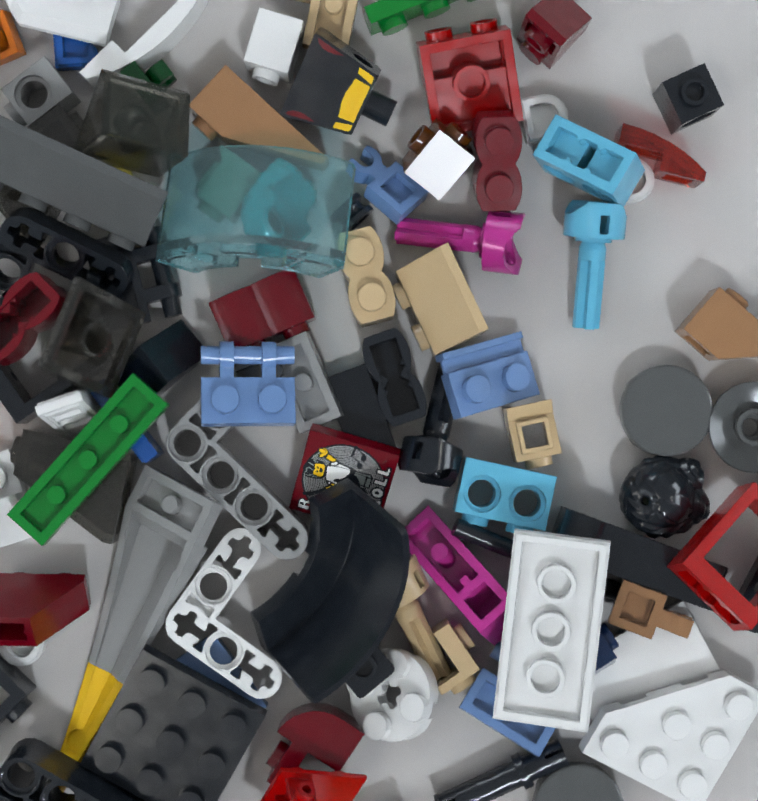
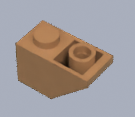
M721 287L709 291L674 331L708 361L758 358V319L746 310L749 306L748 302L730 288L724 291Z

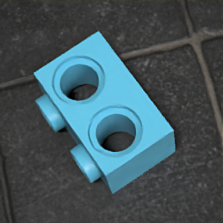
M559 115L554 116L533 153L534 158L544 172L607 203L622 204L623 207L645 171L636 152Z
M464 456L452 509L455 512L462 513V520L477 526L487 527L489 519L507 523L505 531L514 533L515 528L546 531L557 477ZM477 480H487L493 488L491 500L484 505H475L471 503L468 497L469 487ZM522 490H532L537 497L536 508L530 514H518L513 506L516 494Z

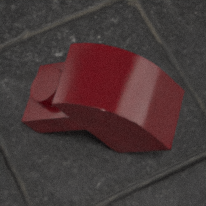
M320 702L308 703L293 709L279 724L277 733L288 739L289 742L287 744L280 740L267 759L266 764L272 767L267 782L272 783L281 767H299L307 753L333 770L341 771L364 736L363 729L354 717L331 704Z

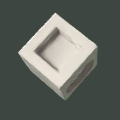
M259 7L243 60L247 71L252 72L253 79L272 86H277L279 81L291 83L305 32L304 20Z

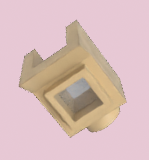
M552 399L502 409L513 462L524 461L526 469L553 464L551 455L561 454L562 451L553 414Z

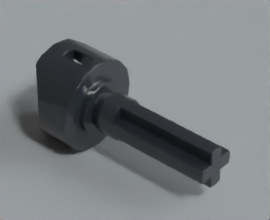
M439 362L423 427V435L405 436L403 438L398 467L399 470L413 472L421 483L451 487L458 476L463 451L447 441L452 428L453 416L441 379L443 372Z

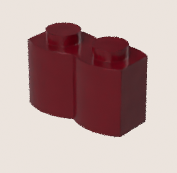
M510 110L478 111L472 125V142L478 156L472 174L475 196L483 212L516 211L522 195V179L516 166L522 149V132L519 122Z
M294 267L272 274L209 303L224 341H234V346H261V342H266L282 334L285 340L302 332L311 331L308 323L316 320V316Z
M32 272L17 280L7 291L0 306V365H10L23 358L35 344L38 333L47 331L57 325L68 312L72 300L49 277L38 272Z

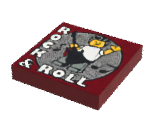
M313 423L289 508L311 515L309 498L346 478H349L384 508L401 449Z

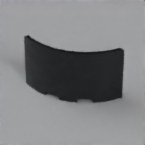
M349 478L309 498L311 524L308 544L304 550L309 556L300 574L293 572L286 583L269 600L250 612L261 647L312 703H318L332 694L354 675L372 655L391 626L400 606L408 578L410 547L406 528Z

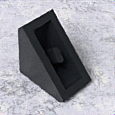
M181 319L139 345L111 377L121 387L130 375L134 373L161 396L201 363L200 349L203 345Z

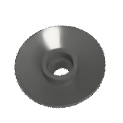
M758 381L740 383L726 390L713 405L708 431L710 442L716 454L732 468L750 473H758ZM749 418L753 419L757 426L755 433L751 436L746 435L743 431V423Z

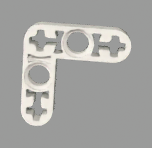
M236 528L229 531L222 538L170 610L166 618L165 628L168 636L175 643L245 693L256 699H266L273 696L280 688L282 683L280 667L274 660L216 620L261 554V543L246 528ZM243 537H246L251 541L248 549L253 554L249 559L240 557L232 568L240 570L241 573L237 579H234L225 568L214 565L213 561L217 556H220L226 562L233 550L228 545L229 541L232 538L240 541ZM209 573L222 575L227 583L225 594L216 600L205 598L200 590L202 578ZM190 611L194 612L197 615L194 623L203 631H206L208 623L217 627V630L206 639L201 652L193 647V644L200 640L190 632L185 633L183 637L175 632L178 624L173 619L178 613L186 616ZM221 637L232 639L237 647L235 659L227 664L215 662L210 655L212 643ZM246 650L254 654V657L247 661L249 664L259 670L265 665L271 668L268 676L273 680V683L269 688L261 685L257 690L251 687L253 678L244 670H241L239 678L230 674L242 662Z

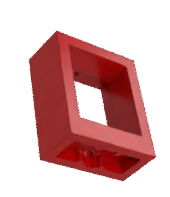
M755 482L736 487L667 565L733 631L752 630L758 623V592L749 602L704 557L747 507L758 516V484Z

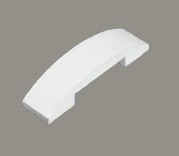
M178 0L126 52L111 40L80 71V74L94 89L126 80L120 71L133 61L144 71L168 54L188 34L206 8L209 0Z

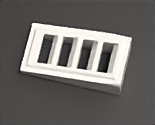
M75 390L37 403L35 410L37 416L64 436H73L82 431L98 413L101 406L90 393L91 390Z

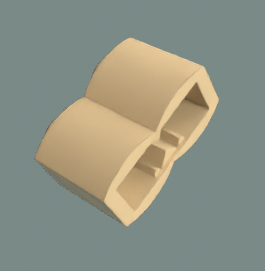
M371 226L338 234L336 244L337 257L342 273L349 281L348 298L356 321L363 328L393 320L396 306L395 293L390 280L383 272L384 252L377 233Z

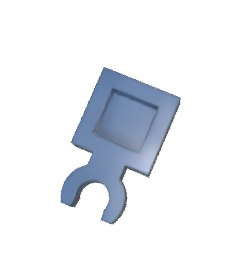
M366 146L363 149L360 159L368 166L360 165L353 158L348 161L345 170L347 176L356 183L367 184L363 196L396 225L426 200L429 192L406 175L403 167L397 161L388 168L383 165L381 155L376 149L370 146Z

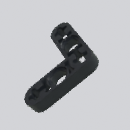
M19 207L12 211L0 227V259L7 258L17 263L21 272L19 277H9L0 270V290L5 291L1 295L0 306L10 287L23 276L32 273L35 264L105 297H115L121 294L132 279L133 266L125 254L36 209ZM21 223L29 226L28 234L30 236L28 238L20 235L21 228L19 226ZM46 234L52 236L45 248L40 246L45 240L44 236ZM60 242L73 245L78 251L79 260L69 262L62 259L57 253L56 245ZM90 256L95 259L91 263L90 269L83 268ZM107 266L116 270L113 280L105 277Z

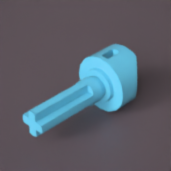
M572 200L565 210L563 235L575 237V241H581L578 251L573 328L599 329L606 259L605 243H612V240L625 239L627 215L622 204L605 203L604 201Z

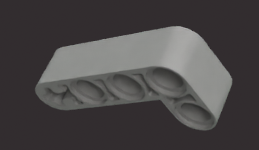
M200 399L170 430L166 439L167 452L217 502L224 505L223 507L274 556L283 560L297 558L307 547L309 537L308 526L221 442L236 426L201 427ZM186 430H193L201 440L200 449L193 456L182 453L179 448V437ZM219 461L228 463L234 470V480L228 487H220L212 480L211 470ZM256 493L265 498L268 509L264 517L252 518L247 515L244 510V500L247 495ZM277 510L283 514V517L276 522L286 531L292 527L298 530L299 534L296 537V541L299 544L298 547L292 544L287 545L285 548L278 543L282 535L274 526L267 533L261 528L273 518Z

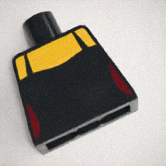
M320 27L313 36L280 114L291 119L352 135L361 115L386 127L397 101L373 90L381 72L377 65L328 30Z

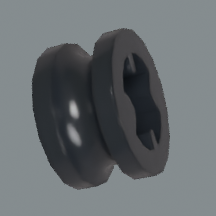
M358 192L348 198L328 219L332 225L339 224L341 226L340 233L355 230L373 211L370 205L364 206L361 203L362 196Z

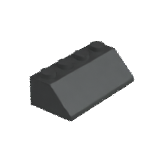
M0 115V193L4 185L21 192L19 202L45 213L48 205L65 212L66 214L62 221L88 233L92 225L110 232L106 241L131 252L135 244L145 248L167 198V191Z

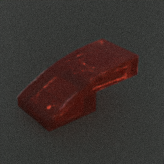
M625 123L617 130L614 139L615 143L636 152L640 157L655 160L653 168L654 179L694 189L705 181L707 172L693 158L671 142L649 131Z

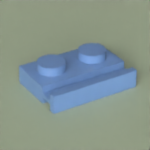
M521 331L435 356L436 362H440L443 375L441 379L454 420L540 394L528 352L524 351L520 339L523 338Z

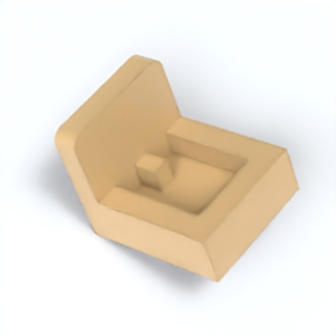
M446 617L432 627L434 636L455 665V667L450 669L451 673L448 676L441 677L437 681L438 691L441 695L449 690L453 694L463 691L476 680L473 674L480 670L477 661L469 651L476 646L461 623L453 627Z

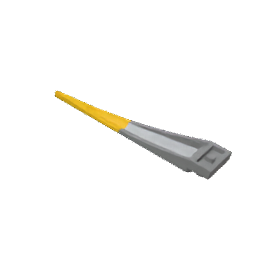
M144 466L125 505L118 545L99 625L74 711L60 752L80 763L142 649L146 644L151 646L170 610L177 602L208 548L204 545L224 506L155 467ZM58 786L62 792L65 791V786Z

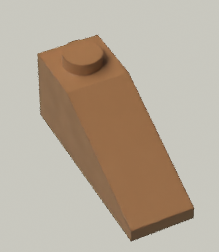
M227 65L215 75L188 105L193 115L196 116L191 123L211 142L217 136L228 146L274 159H283L285 162L319 172H324L329 167L328 158Z

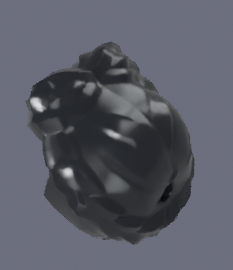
M656 455L653 458H644L638 466L632 468L620 488V510L625 518L636 529L645 532L647 536L654 539L658 537L670 538L674 534L685 533L694 524H699L702 520L707 519L710 514V500L702 489L704 471L701 468L700 462L694 458L686 457L677 459L671 456ZM643 497L649 499L648 505L643 502Z

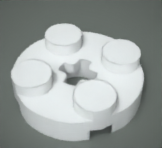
M399 648L381 649L394 665L395 670L363 698H358L347 684V689L350 693L351 709L357 723L369 739L387 742L411 740L423 733L433 719L428 718L432 713L433 704L438 703L439 691L437 680L429 664L420 656L412 655L410 652ZM389 685L391 687H399L401 694L396 697L397 706L395 708L392 703L388 702L386 697Z

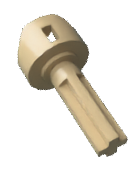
M413 554L410 557L405 591L395 617L398 623H400L414 654L420 656L429 664L438 681L441 677L448 676L451 670L425 618L422 607L416 599L427 590L429 583L416 555Z

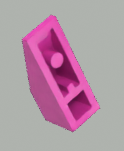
M427 506L405 526L408 532L410 554L416 555L422 568L478 632L495 646L502 640L507 591L461 540L451 535L450 528Z

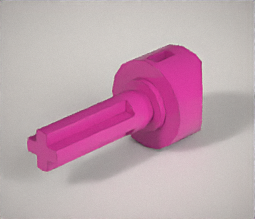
M489 211L482 228L477 225L405 218L397 225L394 238L396 244L437 248L445 243H449L451 250L471 253L479 252L483 271L518 275L522 258L514 244L513 235L521 229L526 214L509 211Z

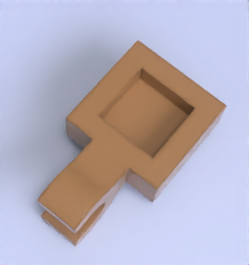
M623 579L607 623L651 640L656 627L688 639L694 620L685 614L664 608L668 597L666 594Z

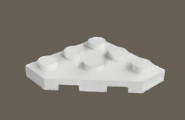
M723 669L706 674V679L686 685L677 683L645 693L646 697L622 705L619 702L612 703L599 709L588 729V733H585L578 747L583 754L675 801H706L758 713V687Z

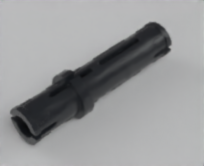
M557 738L553 742L546 744L540 757H536L530 752L521 756L518 752L511 755L512 761L433 796L435 801H491L522 786L525 789H529L534 786L533 781L565 766L568 767L570 764Z

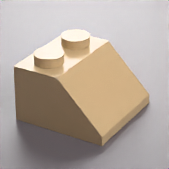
M449 243L437 247L395 272V277L398 283L392 285L395 297L402 311L410 307L417 321V324L410 328L422 352L430 349L433 357L482 335L489 329Z

